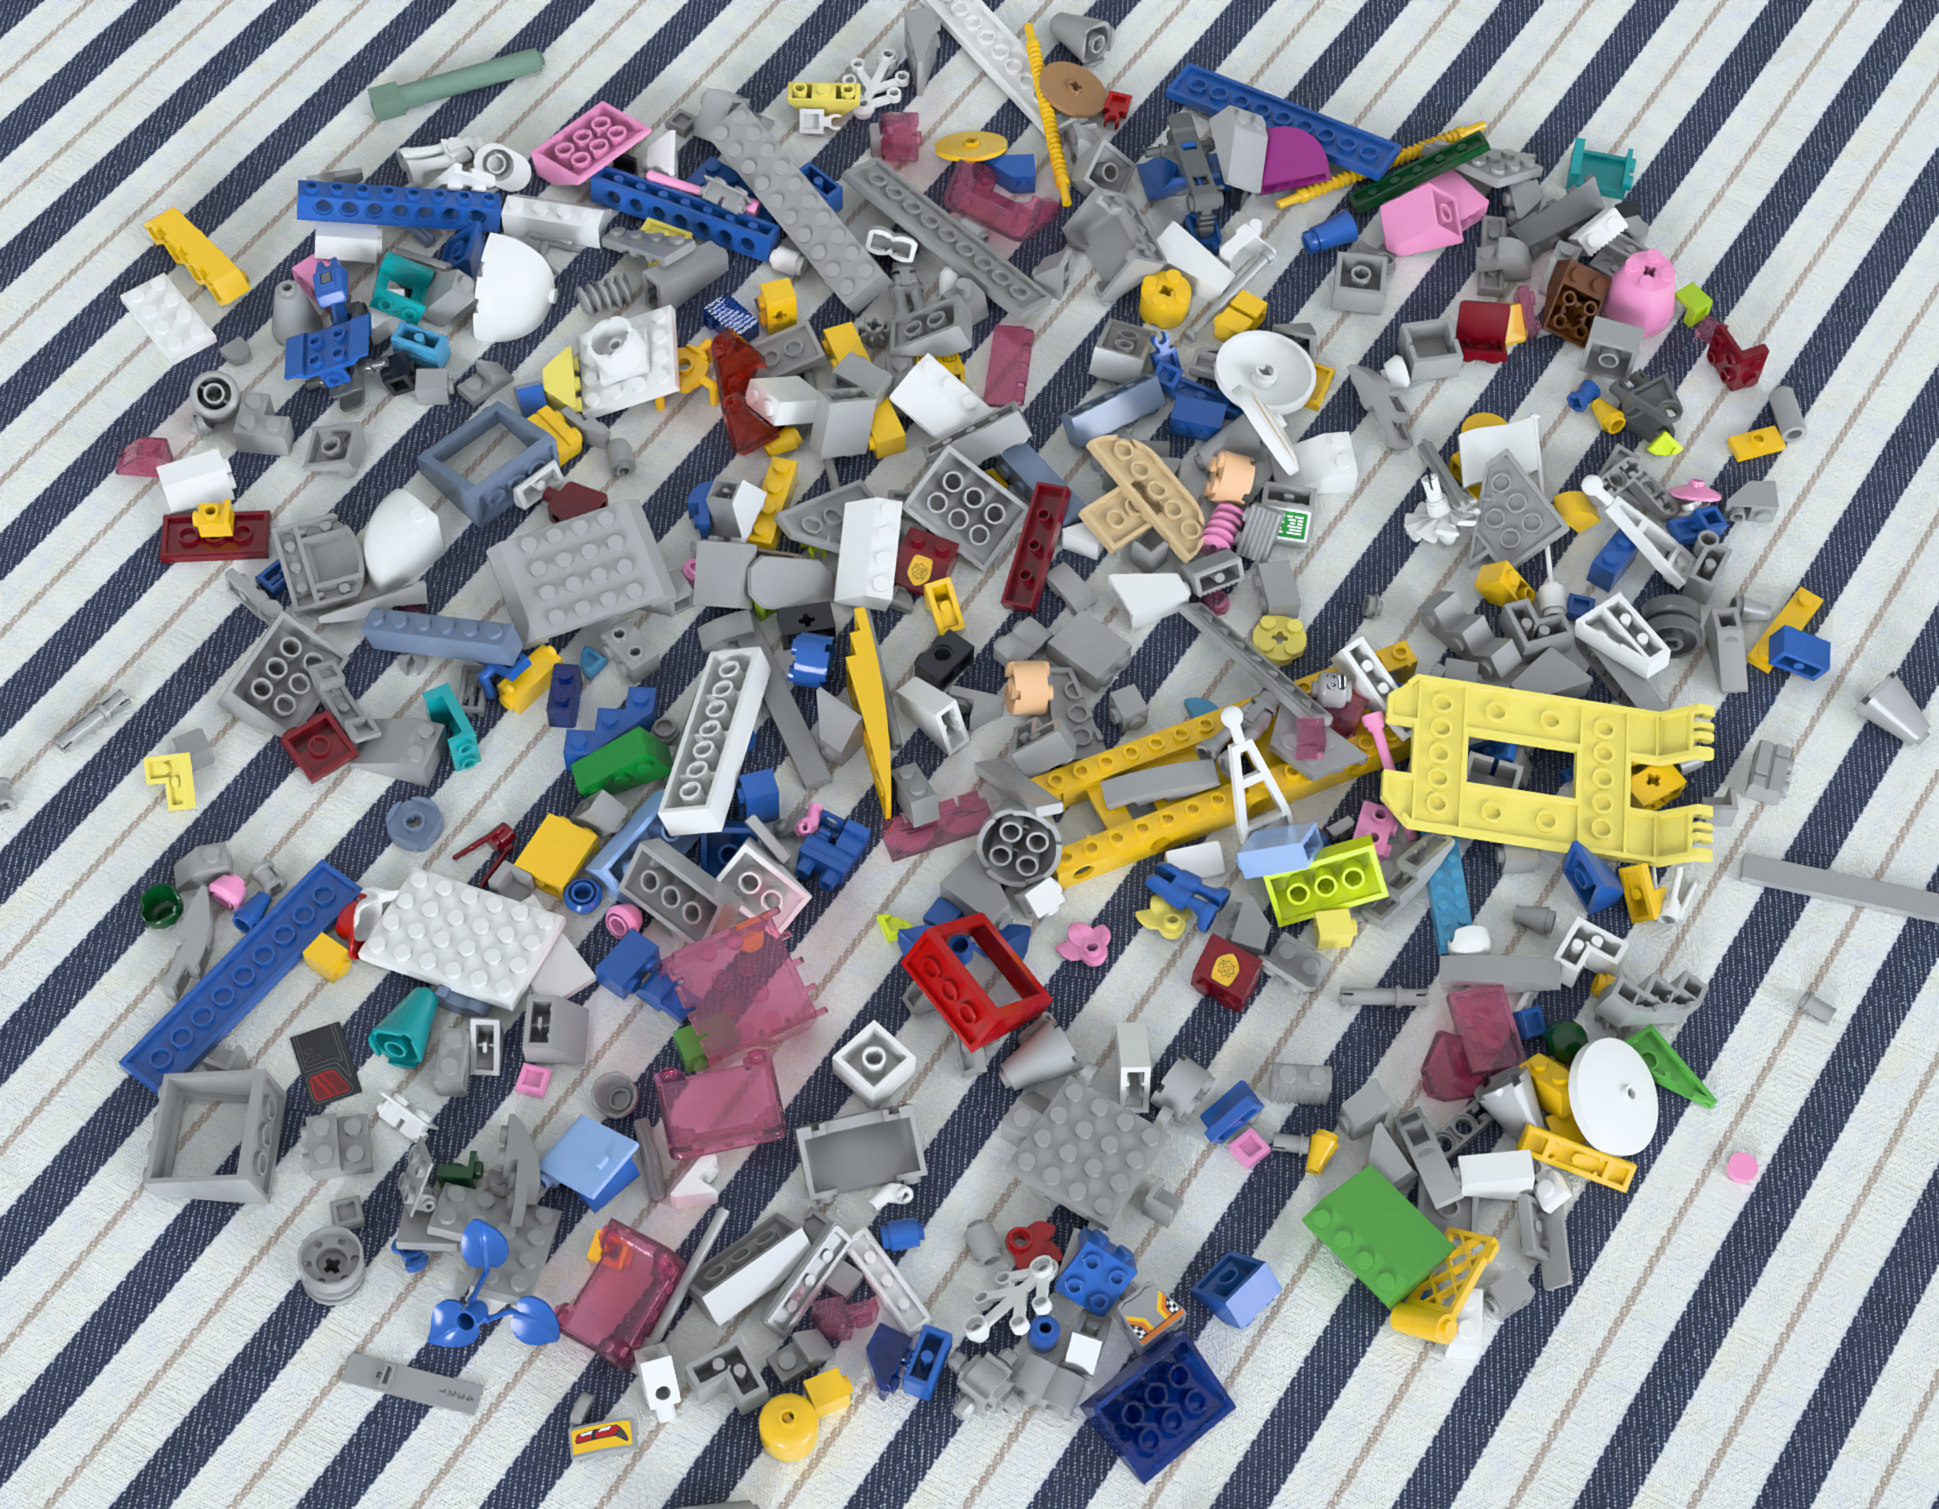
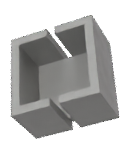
M1450 317L1401 324L1397 344L1401 356L1405 360L1410 382L1459 376L1464 356L1458 339H1455L1456 333Z
M1470 751L1467 760L1466 782L1518 790L1524 766L1499 760L1495 776L1493 777L1489 773L1494 758Z

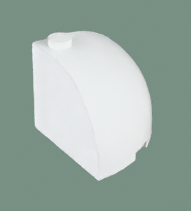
M490 232L481 259L484 262L482 277H477L475 298L478 301L477 312L473 313L475 339L489 342L512 341L528 335L542 324L552 303L555 304L557 301L558 289L555 288L551 268L539 253L519 240Z
M397 488L381 501L373 512L365 532L363 548L365 566L372 586L378 594L402 587L445 555L438 517L415 496L403 489Z

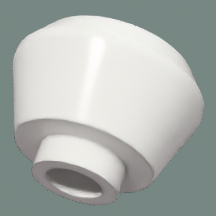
M1394 355L1384 363L1385 369L1380 370L1381 376L1393 388H1407L1410 384V378L1402 356Z

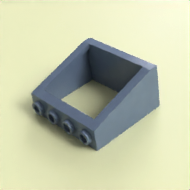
M499 401L484 408L477 416L464 422L457 430L444 436L441 441L431 448L424 450L417 457L420 473L479 528L515 504L513 488L553 459L556 460L560 469L556 439L550 433ZM498 423L505 426L528 447L476 485L443 464L448 458Z

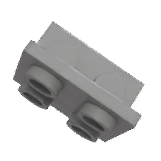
M1285 931L1269 955L1258 956L1259 959L1263 960L1261 970L1272 977L1284 978L1286 980L1285 985L1296 993H1300V991L1303 993L1316 992L1334 963Z

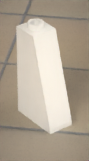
M1172 221L1156 240L1167 259V264L1161 271L1178 270L1181 276L1190 284L1191 292L1214 304L1235 283L1236 275L1177 222Z

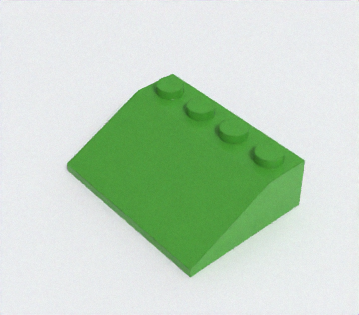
M1371 1164L1323 1198L1302 1219L1306 1227L1391 1312L1396 1304L1403 1302L1456 1249V1246Z

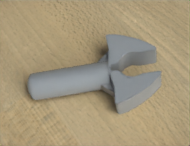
M410 653L397 655L398 665L406 676H408V666L412 661L416 664L417 675L422 673L428 663L426 655Z

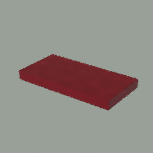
M270 510L234 512L233 536L201 537L198 527L193 526L192 514L163 515L160 549L161 563L269 559Z

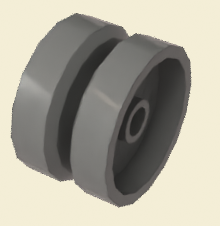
M1668 594L1652 598L1642 606L1641 617L1671 650L1669 659L1681 658L1699 649L1702 642L1700 628L1701 609L1695 600L1683 595Z

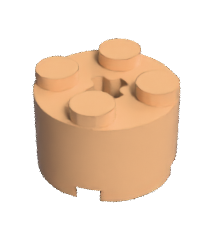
M1226 450L1219 452L1217 457L1212 456L1208 465V471H1211L1209 481H1206L1203 487V496L1208 497V500L1213 502L1226 501L1238 508H1242L1246 501L1241 499L1244 493H1250L1254 480L1255 466L1251 465L1255 461L1254 458Z
M1048 661L1007 662L1004 678L1009 677L1008 686H1004V696L1007 711L1011 713V716L1044 715L1048 713V701L1053 700V686L1048 684L1047 679L1050 672Z

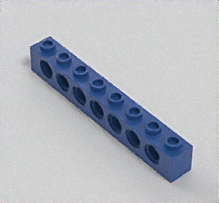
M609 166L603 167L591 176L590 201L644 220L649 217L692 232L694 238L706 242L711 240L718 246L769 263L772 250L779 247L780 225L745 213L736 215L722 208L721 205H715L702 198Z
M298 180L297 220L463 230L474 222L479 221L483 232L499 233L502 212L501 195L499 193Z

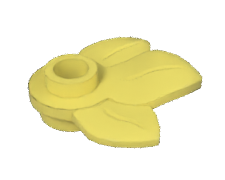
M1155 894L1151 897L1150 909L1137 911L1135 916L1146 928L1158 929L1161 935L1167 939H1177L1185 931L1186 922L1191 918L1192 910L1186 908L1180 911L1167 904L1162 897Z

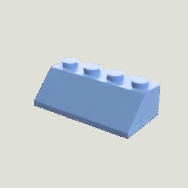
M654 791L584 869L600 885L604 892L623 904L630 903L639 907L638 904L619 891L618 887L640 842L661 838L682 855H685L701 837V833L669 835L658 815L665 791Z

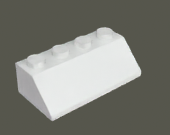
M513 194L507 195L501 217L504 234L525 237L531 231L540 235L569 239L573 241V245L600 249L602 245L601 237L606 233L612 209Z
M929 353L912 368L889 397L895 405L936 441L994 411Z
M874 497L845 503L833 603L881 611L887 610L893 595L902 501Z

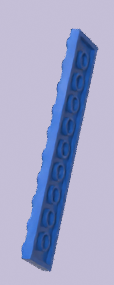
M1189 62L1165 91V98L1211 116H1215L1229 105L1263 116L1266 123L1265 128L1267 129L1281 126L1301 129L1312 135L1321 144L1328 162L1378 182L1401 153L1402 145Z
M321 859L118 1062L120 1067L157 1096L164 1074L190 1073L304 958L302 952L321 932L327 934L336 925L341 909L348 903L357 900L363 888Z

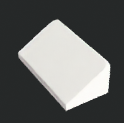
M553 459L513 488L516 506L526 510L542 498L547 487L551 486L555 489L565 481L556 460Z
M1219 841L1165 852L1164 862L1172 863L1181 870H1188L1202 877V879L1226 873Z

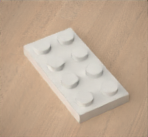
M165 273L120 295L122 303L172 365L217 342L213 331Z

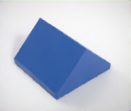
M476 221L447 239L441 261L450 263L453 266L452 270L458 269L473 279H476L485 248L481 223Z

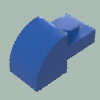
M714 481L699 484L691 491L688 497L689 519H694V528L700 529L701 540L708 539V536H711V516L706 498Z
M1717 505L1695 509L1691 516L1671 519L1665 525L1670 536L1677 540L1678 544H1692L1693 547L1701 531L1710 530L1719 537L1729 526Z
M656 969L638 989L636 996L656 1011L663 1010L683 1025L700 1005L701 1000L678 983L679 978L662 969Z

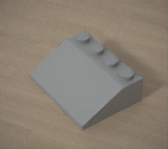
M949 444L943 446L902 504L903 511L933 534L959 543L958 553L983 572L986 571L1025 519L1029 506Z
M282 611L216 704L242 721L276 736L283 737V734L292 727L298 728L306 723L307 719L321 702L310 677L308 667L334 659L342 671L351 657Z

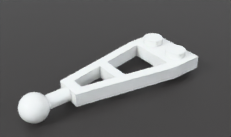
M1597 475L1586 476L1581 484L1583 492L1590 496L1595 495L1607 506L1606 513L1662 574L1664 580L1679 590L1687 582L1698 559L1682 544H1678L1677 540L1619 496L1613 498L1603 488V482ZM1643 532L1670 552L1667 559L1660 554L1644 536Z
M1233 705L1225 707L1221 712V721L1226 727L1230 728L1234 743L1228 745L1236 828L1243 846L1254 831L1294 825V820L1286 800L1253 740L1249 737L1244 738L1240 725L1243 721L1241 709ZM1247 751L1257 770L1242 776L1240 753ZM1263 780L1278 809L1247 822L1244 788Z

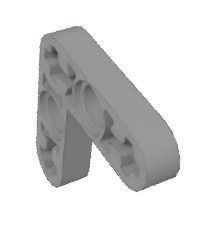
M1624 458L1600 477L1603 482V488L1613 498L1628 487L1652 515L1660 521H1669L1678 512V504L1674 498L1636 458ZM1629 468L1631 472L1626 475L1624 471ZM1610 477L1615 478L1620 486L1612 484ZM1642 484L1647 485L1651 489L1652 494L1647 493L1643 489ZM1587 495L1592 505L1596 507L1605 506L1595 495Z

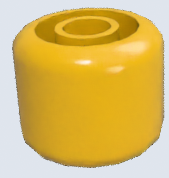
M784 1393L771 1398L765 1404L759 1416L760 1440L764 1449L773 1458L790 1462L806 1457L815 1448L819 1437L818 1415L814 1406L805 1397L794 1393Z

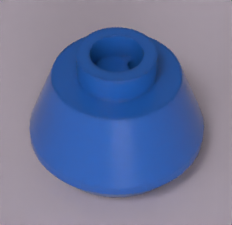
M589 878L573 880L566 886L563 894L566 906L579 915L593 913L603 897L600 885Z

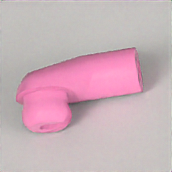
M813 802L809 803L807 816L795 824L794 831L797 836L805 838L809 833L813 834L818 830L823 805Z

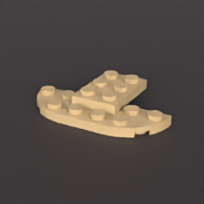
M1104 435L1090 440L1086 447L1118 484V487L1079 512L1078 516L1112 555L1154 527L1164 541L1169 543V547L1184 565L1191 562L1204 542L1203 538L1200 540L1199 538L1204 535L1203 527L1205 525L1202 511L1192 495L1161 458L1140 441L1117 438V435Z

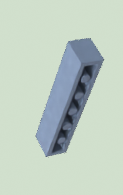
M372 608L361 627L373 649L514 666L524 646L513 624Z

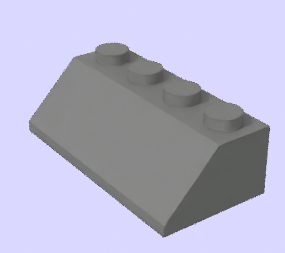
M661 838L639 843L618 887L619 891L701 953L705 952L733 923L743 902L742 898Z
M777 1212L700 1267L687 1294L708 1320L718 1327L727 1324L744 1308L759 1302L761 1296L783 1285L786 1278L792 1274L812 1245L801 1226Z

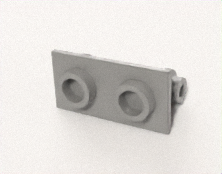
M707 175L704 176L708 184L702 186L699 192L704 200L719 205L722 198H724L721 207L736 215L745 212V204L752 206V202L747 196L748 192L739 186L733 188L717 176L714 178Z

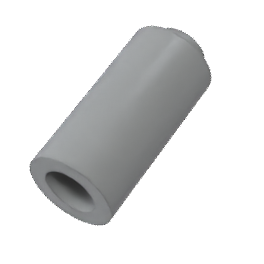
M1786 386L1776 387L1769 394L1768 398L1780 435L1784 442H1797L1806 436L1807 429L1794 390Z

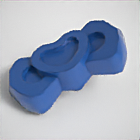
M396 1239L393 1241L391 1250L395 1254L402 1256L403 1261L406 1262L405 1269L407 1272H419L427 1266L429 1256L422 1250L397 1249Z

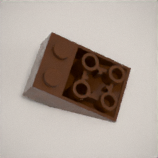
M1573 259L1558 260L1548 282L1541 329L1585 349L1594 318L1600 312L1613 279Z

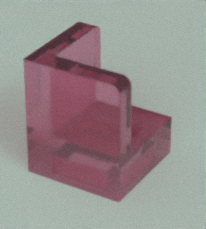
M1296 718L1297 745L1295 759L1323 760L1327 742L1324 718Z

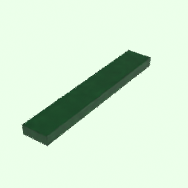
M1478 130L1381 178L1379 182L1375 181L1348 194V201L1358 216L1490 151V145L1481 131Z

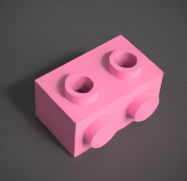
M1364 800L1353 839L1371 834L1381 866L1382 859L1388 860L1392 844L1387 843L1389 836L1395 837L1399 821L1394 820V814L1386 806Z

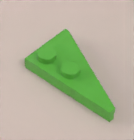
M1652 1024L1623 1041L1642 1057L1655 1083L1708 1109L1713 1108L1718 1102Z

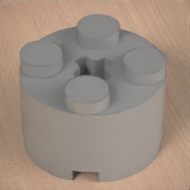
M1182 1054L1181 1058H1178L1163 1078L1160 1089L1158 1091L1155 1090L1149 1102L1160 1110L1164 1105L1174 1110L1175 1112L1172 1116L1174 1120L1185 1124L1193 1114L1197 1104L1204 1099L1211 1089L1210 1087L1214 1083L1215 1078L1206 1069L1185 1054Z

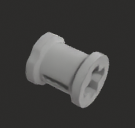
M0 777V814L11 812L16 807L14 798L11 797L10 793L11 781L6 777Z
M267 859L259 862L250 872L252 879L258 881L264 888L263 891L270 897L281 893L287 886L286 879L278 875L271 860Z

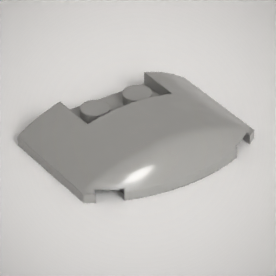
M335 513L271 529L295 615L355 600L361 595L365 579L362 550L351 528L347 524L343 525L337 521L338 515Z

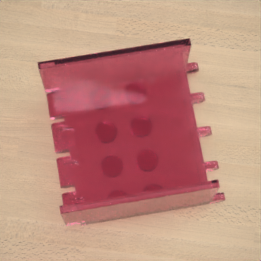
M779 907L772 908L673 952L671 956L660 960L657 970L659 977L668 973L672 983L681 979L684 981V983L676 986L675 990L684 1009L696 1007V1010L687 1014L696 1035L700 1036L704 1033L709 1035L699 1041L709 1060L703 1071L705 1076L810 1030L818 1017L828 1013L827 1007L815 1009L808 993L816 990L817 986L815 983L804 986L796 969V966L805 962L803 957L792 960L783 940L792 936L790 930L779 933L772 919L773 916L781 913Z

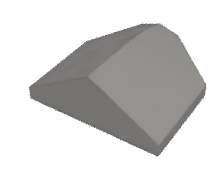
M362 167L306 176L307 180L358 184L363 180Z

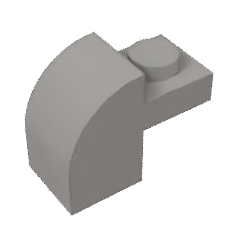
M1499 237V244L1477 247L1476 269L1478 273L1503 269L1507 282L1531 279L1532 258L1528 247L1522 241L1511 237Z

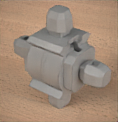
M1005 1348L996 1357L989 1351L983 1358L977 1354L970 1362L969 1357L958 1351H955L949 1357L948 1366L956 1374H959L957 1385L961 1389L957 1396L959 1399L953 1407V1414L956 1417L964 1420L974 1411L983 1416L987 1409L994 1413L1000 1406H1002L1001 1410L1010 1416H1016L1023 1408L1021 1399L1014 1393L1011 1394L1014 1382L1009 1378L1013 1373L1012 1367L1017 1359V1354L1012 1349Z

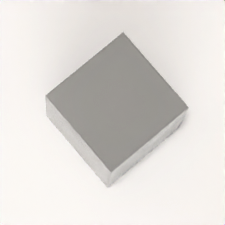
M201 728L172 739L177 753L190 752L192 772L215 762L211 746Z

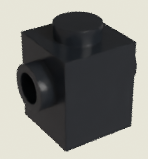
M406 351L386 356L389 366L380 369V377L383 384L393 396L414 391L416 369H419L417 362L411 359Z

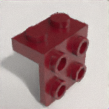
M1472 300L1460 302L1455 339L1459 341L1464 362L1482 360L1490 364H1497L1507 361L1508 352L1505 342L1511 311L1508 303Z
M1724 324L1716 325L1707 351V360L1710 365L1715 367L1721 381L1733 392L1745 387L1750 388L1758 383L1770 350L1765 343L1741 350Z

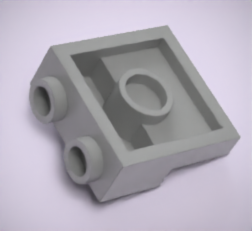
M336 1113L306 1117V1126H301L300 1130L302 1143L308 1144V1153H303L302 1158L304 1170L310 1171L313 1181L374 1172L370 1123L367 1113L338 1118Z

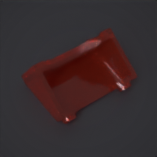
M732 328L719 333L712 341L711 352L727 436L731 449L739 455H747L780 438L778 427L771 423L767 424L751 410V407L747 405L745 399L750 379L756 378V372L760 367L762 369L767 367L766 360L759 351Z

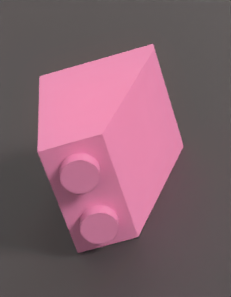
M1430 183L1380 206V221L1385 236L1384 245L1388 251L1400 257L1464 242L1457 198Z

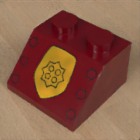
M910 526L897 554L894 586L898 585L910 592L924 596V584L951 576L957 564L960 544Z
M1212 933L1193 970L1190 985L1200 994L1209 995L1218 1000L1223 1007L1230 1010L1234 1009L1240 1013L1257 988L1263 960Z

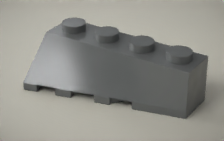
M1592 173L1584 178L1586 181L1578 188L1574 184L1566 190L1567 194L1558 201L1553 198L1546 203L1539 214L1534 211L1511 226L1507 237L1522 241L1528 247L1533 260L1551 249L1555 250L1559 240L1567 242L1572 234L1605 209L1595 176Z

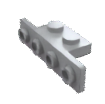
M1534 1192L1533 1197L1528 1194L1517 1197V1217L1521 1228V1248L1523 1254L1541 1262L1543 1288L1551 1291L1572 1284L1563 1203L1550 1214L1542 1209Z

